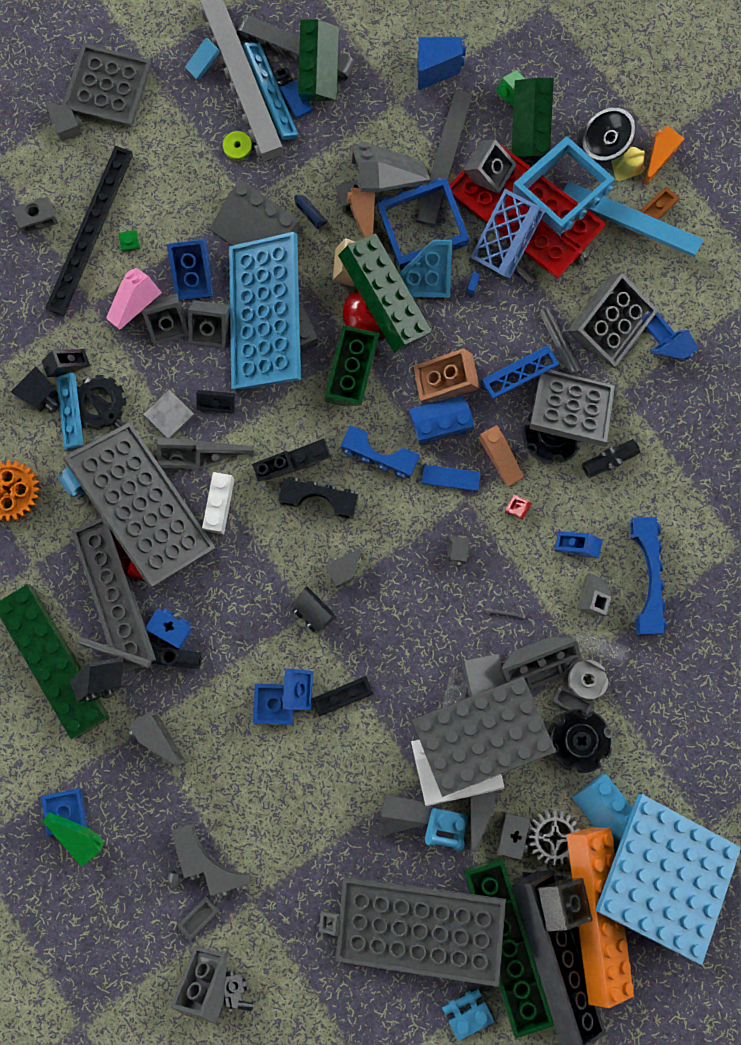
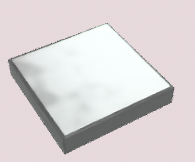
M170 389L142 414L165 438H173L196 416Z

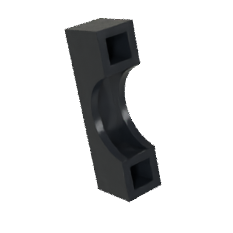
M295 477L283 478L278 498L280 504L299 507L305 499L318 496L325 498L331 503L335 516L354 519L359 498L354 490L344 489V491L336 490L337 487L332 485L322 487L318 486V483L314 481L304 483L299 482L300 479Z

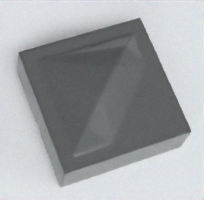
M321 911L319 932L338 936L340 914Z

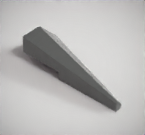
M157 437V462L165 474L173 473L174 476L179 475L180 470L191 469L193 472L221 464L220 460L231 457V460L235 461L238 455L249 453L250 456H253L254 454L253 446Z

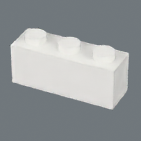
M213 472L202 526L205 532L224 535L235 480L232 475Z

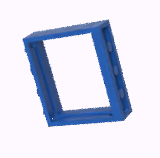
M441 178L435 179L431 184L425 186L423 184L418 185L412 191H402L395 197H386L377 203V210L399 269H403L423 249L402 256L385 210L442 189L460 233L458 236L447 239L452 240V251L469 244V237L447 178L442 180Z

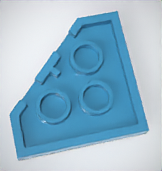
M432 240L399 272L412 297L450 298L452 240Z

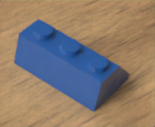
M463 395L409 409L418 445L471 432L474 429L470 408Z

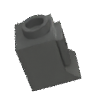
M448 536L447 539L450 543L447 558L450 559V565L462 566V564H466L470 539Z

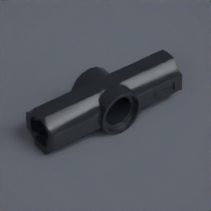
M631 439L617 447H610L601 452L599 456L582 464L583 471L589 479L606 470L610 471L611 468L618 467L624 461L640 454L639 445L634 439Z
M152 647L156 660L151 662V664L191 669L200 668L202 661L201 652ZM170 653H174L175 659L169 663L167 656Z

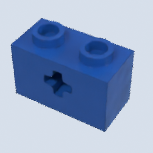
M165 608L162 611L156 609L145 629L175 647L182 649L193 631V628L189 627L191 623L183 618L179 620L173 618L174 613ZM167 624H172L174 630L168 631Z

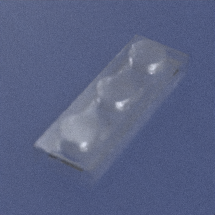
M576 626L571 635L572 639L577 640L580 650L620 666L625 665L631 648Z

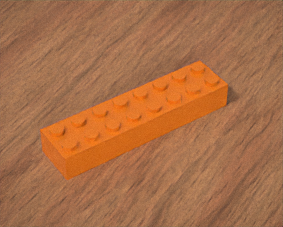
M590 827L567 834L588 1003L589 1005L611 1008L634 997V987L631 978L625 926L595 911L615 858L611 828Z

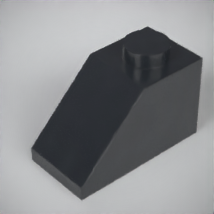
M84 349L51 350L42 360L47 378L59 377L90 366Z

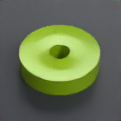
M234 131L224 138L223 149L228 158L239 161L250 155L252 142L246 133ZM236 144L241 145L239 148L234 147Z

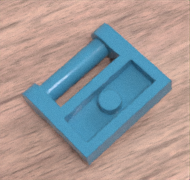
M432 807L425 843L430 846L436 844L453 847L454 850L462 851L465 845L463 839L469 815ZM439 830L455 833L454 839L436 836V832Z

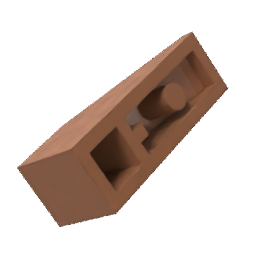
M351 188V192H348L347 203H350L351 211L363 238L373 235L375 192H361L360 188Z
M496 425L481 433L479 441L506 486L509 487L523 479L524 476L498 426Z

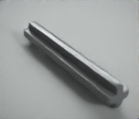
M549 307L542 308L539 314L571 375L578 373L580 367Z

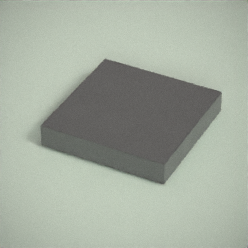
M499 654L462 661L469 697L506 684Z

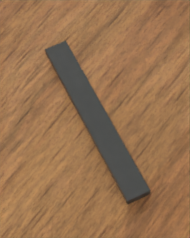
M455 89L430 174V183L428 184H431L433 180L441 178V180L447 178L448 181L473 95L471 93ZM443 189L424 196L417 222L435 226L444 196Z

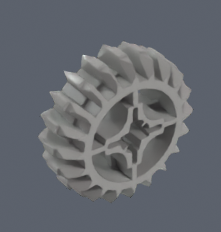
M552 809L551 815L548 810H544V818L538 813L537 817L540 820L538 822L535 819L531 820L535 827L530 828L533 834L527 835V838L533 839V841L528 842V846H535L531 850L532 854L538 853L536 857L538 860L544 857L545 864H548L551 859L552 865L555 866L558 859L562 865L564 864L563 858L565 857L570 861L568 845L563 851L557 853L560 843L567 842V834L559 832L557 821L563 822L567 826L569 833L580 831V828H573L577 822L575 820L569 822L571 815L567 814L564 817V811L560 810L557 816L555 809ZM551 821L549 830L545 833H539L541 827ZM556 831L555 834L560 837L556 838L555 842L552 843L553 840L548 837L553 836V832ZM539 840L549 842L551 853L543 851Z

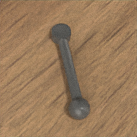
M491 607L486 609L488 615L493 613L526 619L525 614L493 610Z

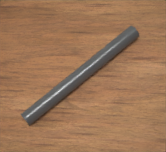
M477 235L474 241L478 243L481 236ZM490 245L492 255L500 252L496 247ZM501 255L497 256L496 258L502 262ZM517 264L514 272L532 285L536 278Z
M80 637L78 640L79 645L117 658L123 657L125 661L149 668L151 665L150 660L83 637Z

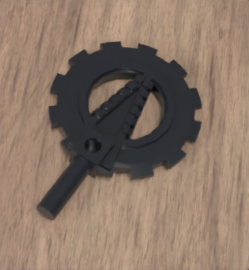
M95 375V378L90 379L88 377L83 380L84 383L80 387L77 386L81 425L86 428L92 426L93 430H101L103 426L108 428L116 425L119 428L125 425L121 421V416L124 413L122 408L126 406V398H123L122 393H124L121 385L117 386L115 384V379L112 377L106 379L104 375ZM98 389L107 391L111 397V403L93 391ZM87 397L99 415H93L86 409Z

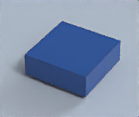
M473 272L467 291L468 296L473 297L475 295L480 278L478 273Z

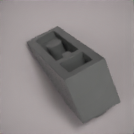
M498 790L469 797L471 849H476L494 811L495 802H498Z

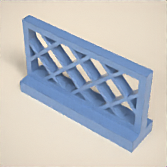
M505 189L470 258L503 276L511 278L546 209ZM509 195L513 197L515 205L506 208L505 200ZM525 204L531 206L527 214L521 216L519 207ZM516 208L518 217L509 220L507 211ZM504 213L506 222L497 225V216ZM519 221V230L512 233L510 224ZM507 225L509 235L500 238L498 229ZM495 230L497 239L488 242L487 236L489 232ZM510 238V247L503 250L501 241ZM498 243L500 252L492 255L490 245ZM486 247L488 256L482 259L477 257L480 249ZM501 255L502 263L498 268L494 266L493 258Z

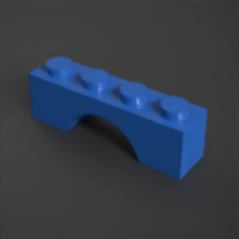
M349 426L341 444V449L344 450L343 453L350 457L356 455L361 458L362 462L369 465L371 463L377 464L378 468L385 472L391 470L401 479L411 478L418 463L419 454L403 447L391 455L379 454L370 447L367 432L354 426Z

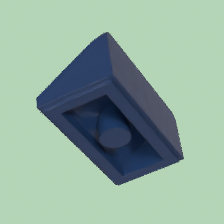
M297 194L294 196L295 205L316 229L319 230L328 222L306 196Z

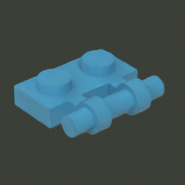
M479 988L473 992H466L465 996L457 1000L453 999L449 1001L448 1005L442 1007L445 1015L451 1012L455 1015V1017L448 1021L458 1041L494 1023V1019L485 1001L478 1005L475 1001L482 997ZM470 1003L472 1008L461 1013L459 1008Z

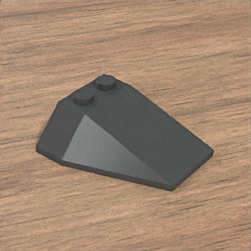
M367 142L353 144L349 151L351 164H358L359 167L358 185L361 192H381L430 183V177L421 160Z

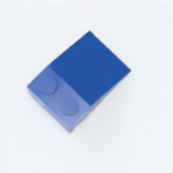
M207 238L167 244L175 294L178 293L179 299L185 300L213 296Z

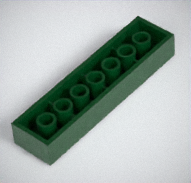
M26 584L0 600V618L71 740L77 739L108 720L110 716L99 698L89 703L86 701L77 702L70 680L82 669L35 588Z
M499 857L464 868L463 872L470 894L506 899L499 990L515 1039L555 1026L503 859Z

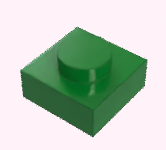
M137 230L118 233L122 252L140 249Z

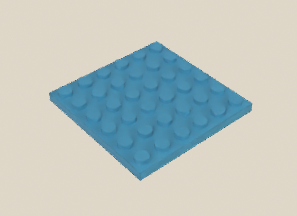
M638 794L595 911L702 965L741 847L649 797Z

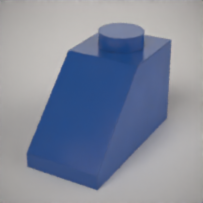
M678 330L651 349L650 352L651 354L687 360L699 348L689 330Z
M558 531L554 550L582 557L599 558L603 540L590 533Z

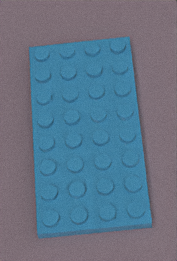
M290 232L229 246L231 389L237 391L301 380L297 234Z

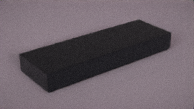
M364 676L316 696L312 700L320 717L374 693L367 676Z

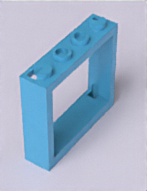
M566 136L514 182L513 193L546 209L541 219L560 236L564 231L570 230L576 220H581L587 214V210L591 207H596L604 195H609V192L614 188L615 178ZM568 153L601 184L561 219L528 188Z

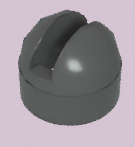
M174 870L168 872V882L171 886L176 887L182 884L184 880L183 872Z

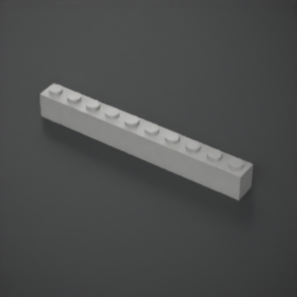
M200 0L202 7H199L203 19H207L205 25L208 33L213 34L211 38L212 43L220 50L218 54L221 64H225L226 68H223L227 79H231L232 83L229 84L233 95L237 94L238 99L235 100L238 109H243L244 114H242L245 126L249 125L250 130H248L251 141L255 140L257 144L254 146L257 156H261L264 162L283 155L282 144L224 1Z

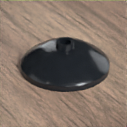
M607 108L598 112L589 120L583 131L582 144L585 152L592 159L600 162H608L621 157L634 142L636 136L635 121L629 112L621 108Z

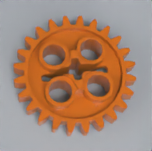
M7 460L6 465L0 461V521L2 522L5 518L8 522H12V518L19 521V515L26 518L25 512L32 513L33 511L30 507H37L38 505L34 500L40 499L36 495V493L41 492V489L36 488V486L41 484L38 480H35L38 476L31 474L33 470L27 468L23 463L20 465L18 461L12 464L11 461ZM12 474V480L6 482L7 476ZM26 487L25 493L20 495V489ZM12 500V506L6 509L7 502Z

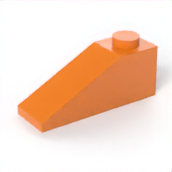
M668 125L663 131L659 130L653 138L655 141L651 149L644 180L646 185L680 148L685 139Z

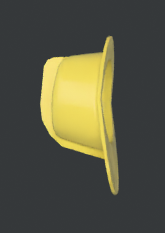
M630 147L621 157L611 161L617 181L639 175L646 169L643 164L644 150L641 151L636 147Z

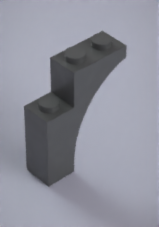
M194 823L171 830L184 878L190 877L191 880L202 877L204 872L210 896L216 895L217 898L228 895V891L235 888L236 891L248 888L247 884H250L252 881L250 873H241L227 869L211 858L198 839Z

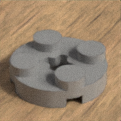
M585 660L575 664L568 674L569 689L577 697L584 700H594L603 695L608 687L609 681L604 667L593 660ZM588 675H590V680L593 681V683H589L587 685L585 684V680H583V677H587Z

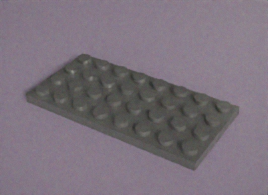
M130 422L64 456V462L150 589L216 548Z
M345 876L342 885L336 961L499 987L506 899Z

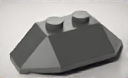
M548 637L515 650L502 669L507 683L524 677L530 690L565 676L574 666L575 662L581 658L576 639Z

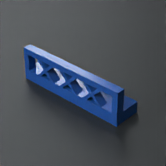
M547 345L483 378L481 386L484 390L488 391L493 400L559 366V363ZM549 357L553 363L549 366H544L540 364V361ZM531 366L536 367L535 372L531 375L523 373V370ZM515 374L519 375L518 382L516 383L506 381L507 378ZM498 383L503 384L502 390L496 393L493 392L492 386Z

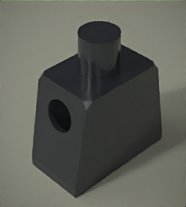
M36 366L11 391L14 396L38 412H41L46 407L53 413L59 408V404L54 400L58 392Z

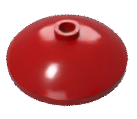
M356 289L347 297L343 305L342 313L345 325L379 333V338L383 337L382 331L371 312L367 310L366 303Z

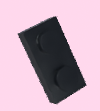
M197 390V410L234 413L235 393Z

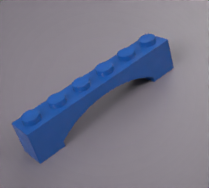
M634 517L630 520L631 539L636 540L643 552L649 577L645 605L642 612L635 616L636 635L664 634L667 626L666 619L663 618V611L665 610V600L662 599L664 581L661 580L660 572L663 571V563L659 558V553L662 550L661 542L658 541L660 523L657 522V517Z

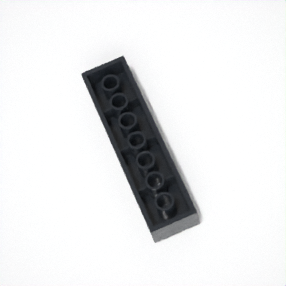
M555 870L536 871L513 884L512 888L561 1045H592L604 1036L606 1032L598 1006L589 1005L583 958Z

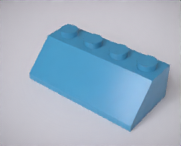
M600 773L571 798L594 827L611 828L614 839V852L616 854L633 807L605 773Z

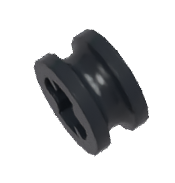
M280 68L274 73L278 85H286L292 80L288 68Z

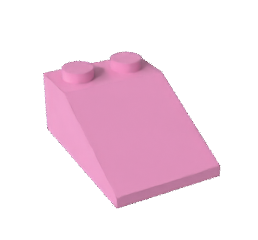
M137 268L132 269L126 273L125 278L122 280L106 318L120 330L162 292L148 275Z

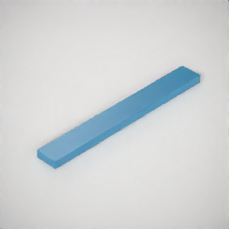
M568 182L563 192L578 203L583 201L592 192L572 182ZM604 196L596 207L589 209L591 213L691 257L696 256L704 240Z

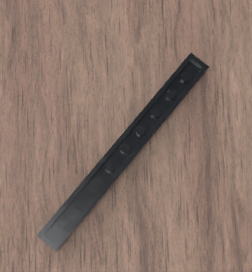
M118 146L114 147L45 307L47 311L65 316L133 157L132 151Z

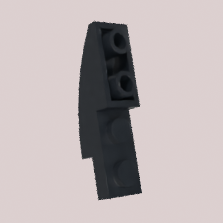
M323 438L292 451H284L255 462L252 466L257 481L261 482L314 466L317 462L330 458L331 454L326 439Z

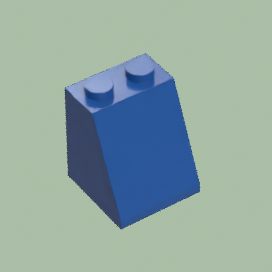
M462 37L418 38V90H422L460 73L461 67H464V56H466V45H462Z

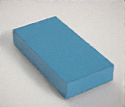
M205 38L185 68L197 80L201 79L220 53V50L208 38Z

